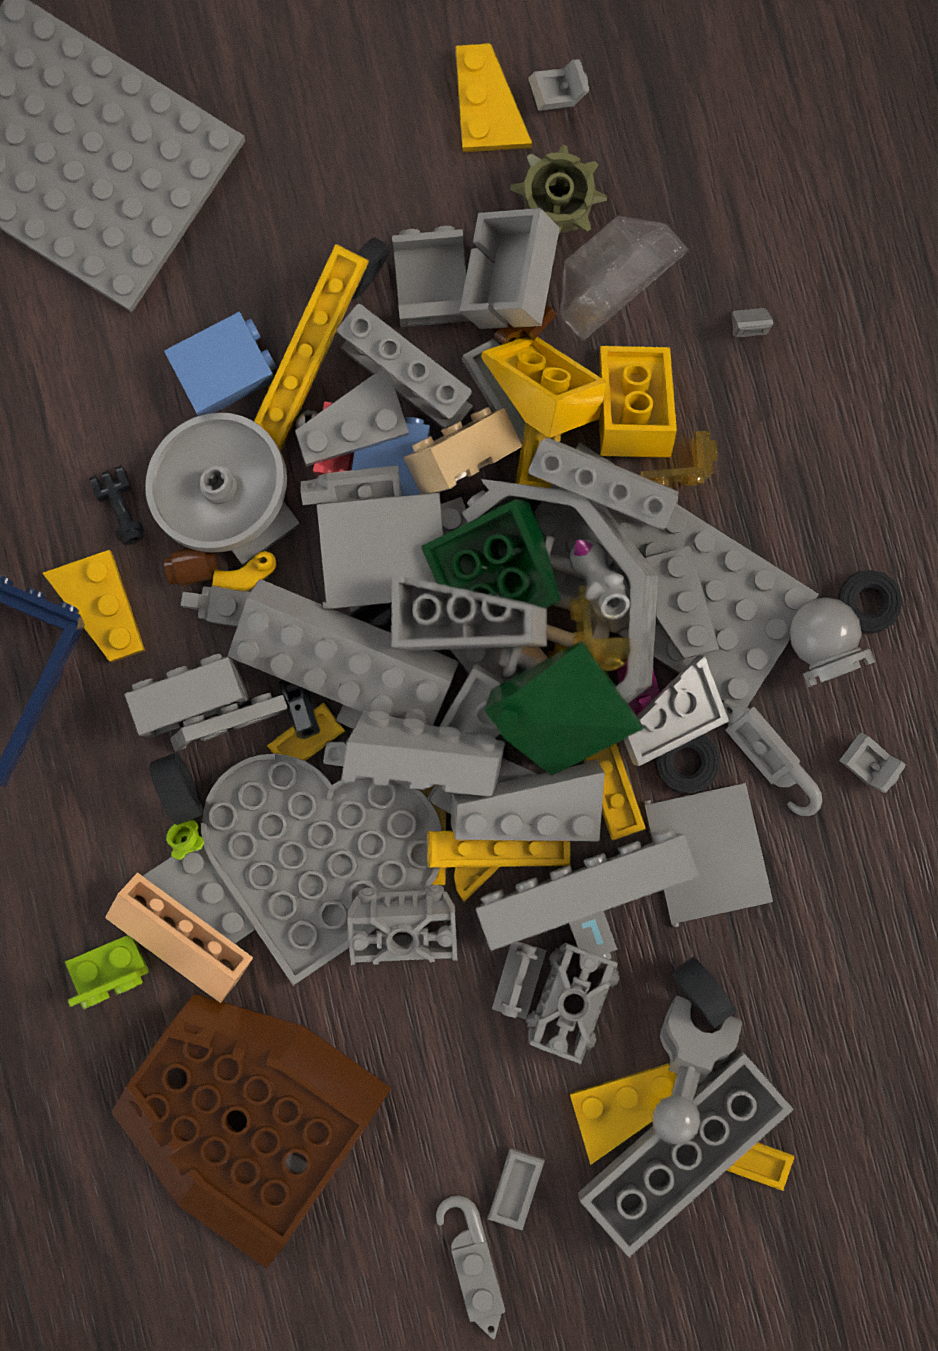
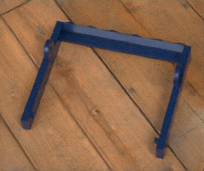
M0 575L1 604L63 629L0 759V786L5 788L52 691L56 689L60 682L63 668L85 624L81 615L78 614L79 610L76 607L62 601L58 605L46 600L47 597L43 593L32 588H27L26 591L13 586L14 583L10 579Z

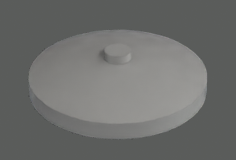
M210 413L197 416L172 430L154 452L146 475L147 502L158 525L179 544L202 552L233 550L246 545L261 535L277 516L283 504L287 488L285 461L280 449L271 436L254 421L231 413Z

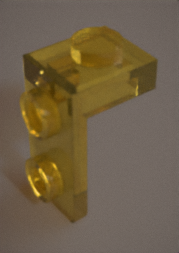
M697 431L692 437L694 467L642 471L640 476L667 487L670 486L669 482L683 481L684 486L705 484V479H709L713 474L712 462L718 460L716 440L710 441V431Z
M579 586L576 598L570 600V617L572 621H577L578 632H574L573 645L583 640L603 670H615L625 666L631 652L630 639H593L589 600L586 598L587 586Z

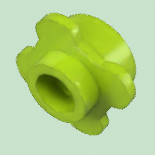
M190 820L179 825L174 824L169 829L166 841L173 849L171 855L174 859L182 860L186 854L192 853L195 850L198 851L203 847L204 839L199 836L197 831L199 825L195 821Z

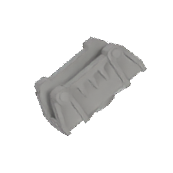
M431 885L425 891L377 893L376 889L364 888L359 891V895L356 896L348 909L347 920L351 965H355V962H373V965H379L380 961L428 959L429 962H435V959L444 958L457 960L455 906L447 892H444L442 886ZM451 920L450 926H442L438 931L428 933V928H423L430 921ZM353 924H373L380 930H377L376 934H367L363 930H353ZM401 931L409 933V934L394 935V934H396L397 932H401Z
M564 943L559 949L555 948L554 951L552 950L549 960L552 967L536 1010H532L528 1014L526 1027H529L530 1045L581 1064L586 1049L590 1050L595 1045L597 1038H595L596 1034L593 1031L609 987L613 988L614 985H617L620 976L618 975L619 971L616 970L618 962ZM573 952L580 954V967L582 971L579 977L574 976L570 986L566 971ZM601 962L605 963L596 987L588 991L591 982L587 981L589 973L595 971ZM573 993L580 995L584 999L582 1011L576 1014L567 1012L563 1007V1001L566 996ZM559 1017L556 1024L561 1027L558 1035L553 1036L547 1045L540 1043L547 1023ZM578 1023L580 1031L572 1055L567 1053L568 1043L566 1035L568 1030L574 1031L575 1025Z

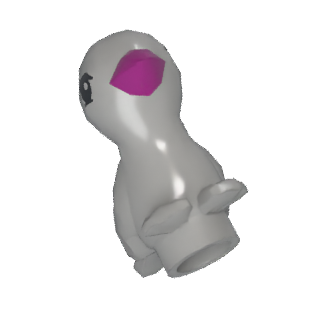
M591 539L577 540L570 554L571 566L575 573L587 582L586 598L593 613L599 620L603 622L608 621L609 629L613 633L629 629L630 585L622 575L610 570L609 556L600 543Z

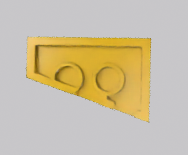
M491 44L456 46L463 152L532 148V141Z
M107 550L43 573L62 600L79 610L78 614L83 619L85 630L110 662L145 651L112 551Z
M670 1063L569 1093L590 1164L599 1160L652 1122L653 1112L657 1104L661 1100L670 1097L673 1092L677 1074L669 1071Z

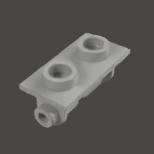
M518 941L511 943L492 1006L493 1010L503 1012L502 1014L509 1017L527 1019L545 957V949Z

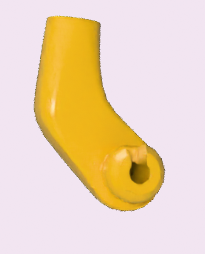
M261 551L238 570L214 571L212 586L236 591H249L254 588L259 579L264 580L275 570V556L270 552Z

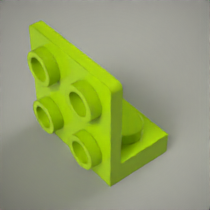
M126 935L66 961L65 964L78 993V996L69 999L68 1003L70 1007L80 1003L82 1009H85L110 998L108 991L113 988L116 995L142 984L141 976L149 973V969L138 942L129 935Z

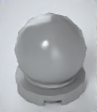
M828 597L812 599L801 606L793 616L789 630L791 646L801 660L810 664L809 669L811 671L802 674L807 687L817 684L815 679L817 676L823 682L861 668L859 661L862 659L865 665L875 662L871 649L862 651L858 647L862 635L859 619L852 608L841 600Z

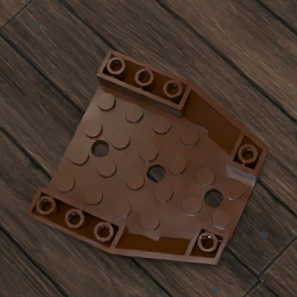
M195 993L165 1030L124 1089L111 1113L178 1206L267 1269L368 1126L392 1087L304 1025L223 1001L220 1003L216 999ZM178 1067L186 1072L187 1083L184 1087L176 1088L169 1083L168 1073L170 1069ZM233 1110L242 1111L247 1117L246 1127L241 1130L231 1128L227 1122L229 1112ZM292 1153L303 1154L307 1159V1168L302 1172H293L287 1165V1157Z

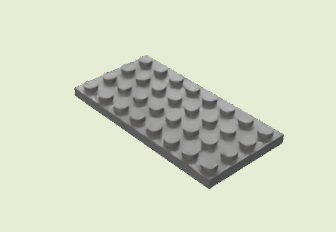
M580 442L576 447L580 451L611 463ZM555 484L551 486V489L569 491ZM541 501L534 515L544 539L547 536L554 538L550 553L570 559L571 550L577 540L591 539L597 541L605 548L609 556V565L615 560L577 509L573 506ZM678 504L675 505L665 529H660L605 506L644 558L687 546L691 547L719 646L718 650L701 655L705 656L721 701L724 702L726 699H729L744 707H748L790 641L789 630L793 616L801 606L812 599H816L819 594ZM552 568L558 592L587 601L586 580ZM626 575L625 579L631 587L630 580ZM656 618L653 658L679 674L697 656L683 659ZM629 629L614 632L629 642Z

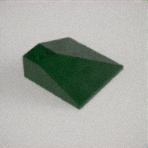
M513 500L421 546L434 579L439 585L526 603L541 608H547L561 601L544 536L528 500Z
M583 640L492 688L484 707L485 713L502 736L551 776L643 730L642 723Z

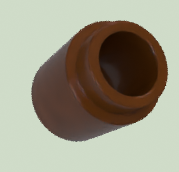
M186 548L173 551L171 556L163 558L166 576L170 585L178 583L179 586L210 580L213 579V571L218 570L214 552H202Z

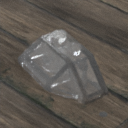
M617 216L565 260L560 316L584 341L685 255L689 249L666 223Z

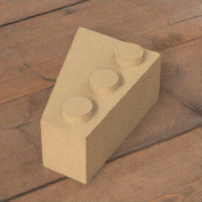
M488 406L471 414L472 422L462 426L461 421L442 429L443 437L433 441L430 436L412 445L414 452L403 458L420 494H431L450 489L457 485V480L467 475L470 477L478 473V469L488 464H493L522 447L505 408L492 412Z

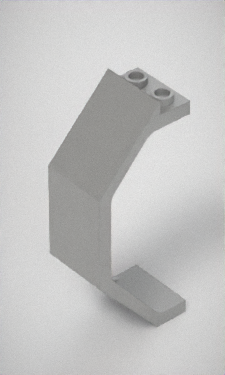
M481 479L489 491L487 493L484 490L480 491L467 502L469 507L462 512V515L468 523L513 500H536L573 506L628 576L631 584L628 673L623 682L616 686L627 704L652 686L658 575L603 504L570 491Z

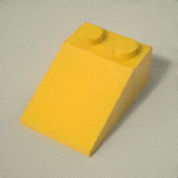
M526 336L482 351V360L526 423L537 429L540 434L551 438L600 419L607 382L537 337L533 341Z
M600 346L599 377L607 382L599 419L601 456L671 457L677 428L670 347Z

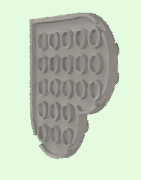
M264 754L245 759L228 769L214 784L205 801L201 834L204 839V848L207 856L293 986L349 948L348 909L356 896L359 895L360 890L372 888L376 889L377 893L425 891L428 886L433 884L440 870V867H427V831H443L441 821L427 797L419 789L410 788V784L407 781L389 780L387 786L373 784V777L356 776L355 782L340 780L332 784L320 770L304 760L288 755ZM353 924V930H363L367 934L377 929L373 924Z

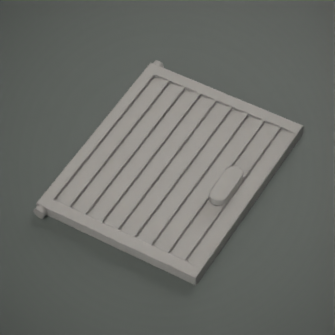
M439 493L317 505L326 595L323 609L392 603V574L437 584L421 546L443 536Z
M746 783L652 804L651 800L644 802L651 837L669 829L674 830L675 834H685L700 876L663 889L672 928L678 927L679 922L773 902Z

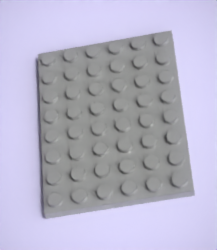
M4 0L0 6V230L132 313L246 141L245 137L31 1Z

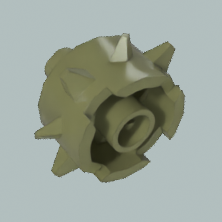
M565 145L561 146L559 152L549 153L543 159L533 154L528 155L527 161L530 169L528 170L525 182L512 184L510 189L524 197V209L541 208L560 228L559 233H568L578 228L588 232L591 229L588 216L592 204L607 201V195L595 190L593 174L598 167L597 162L592 161L583 164L579 157L569 154L568 148ZM558 189L563 190V196H554L555 191Z

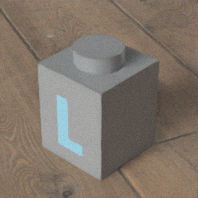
M604 911L569 923L578 948L607 959L612 958L610 952L617 950Z

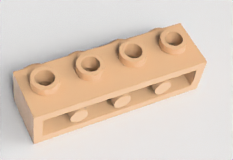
M138 872L118 893L105 917L220 1003L236 985L253 959L252 956Z

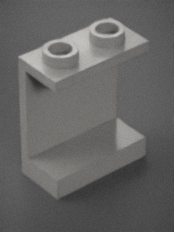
M440 226L435 228L434 232L420 233V230L406 229L400 231L399 235L392 236L401 327L470 321L460 312L466 280L463 230H455L453 226Z

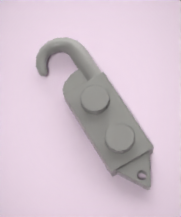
M726 699L723 702V706L729 721L727 722L728 728L725 731L771 785L774 783L778 787H790L797 783L810 799V804L807 807L797 806L790 801L787 804L790 810L800 816L816 814L822 805V793L818 785L801 767L798 757L755 707L749 709Z
M459 1195L450 1196L443 1200L437 1209V1224L440 1226L444 1224V1215L449 1208L458 1207L465 1214L468 1229L462 1231L454 1238L451 1252L470 1322L475 1321L494 1340L501 1314L505 1313V1307L480 1214L475 1204L468 1198ZM493 1326L494 1330L490 1331L488 1327Z

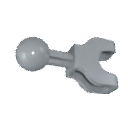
M676 996L669 1006L660 1032L662 1045L668 1052L671 1060L669 1071L677 1073L672 1095L657 1104L652 1117L653 1127L658 1136L671 1144L686 1143L696 1135L700 1126V1115L692 1102L698 1082L703 1083L712 1069L720 1067L728 1060L730 1054L737 1047L742 1026L741 1019L730 1016L722 1022L716 1032H702L694 1026L690 1019L692 1003L690 1000L680 996Z

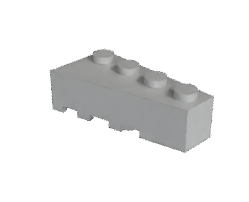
M392 574V648L411 651L547 646L545 608Z
M363 711L347 741L341 781L355 782L356 776L373 777V784L388 786L389 780L407 781L410 784V788L425 790V788L432 787L434 784L442 785V789L445 792L492 797L499 777L505 742L497 741L489 735L480 734L475 736L462 733L454 727L445 726L440 728L426 725L418 719L410 718L404 720L391 717L382 711Z
M597 759L585 761L582 765L566 768L553 776L546 772L533 776L531 774L517 776L518 779L501 783L497 781L492 797L452 792L450 825L455 839L599 841L605 772Z

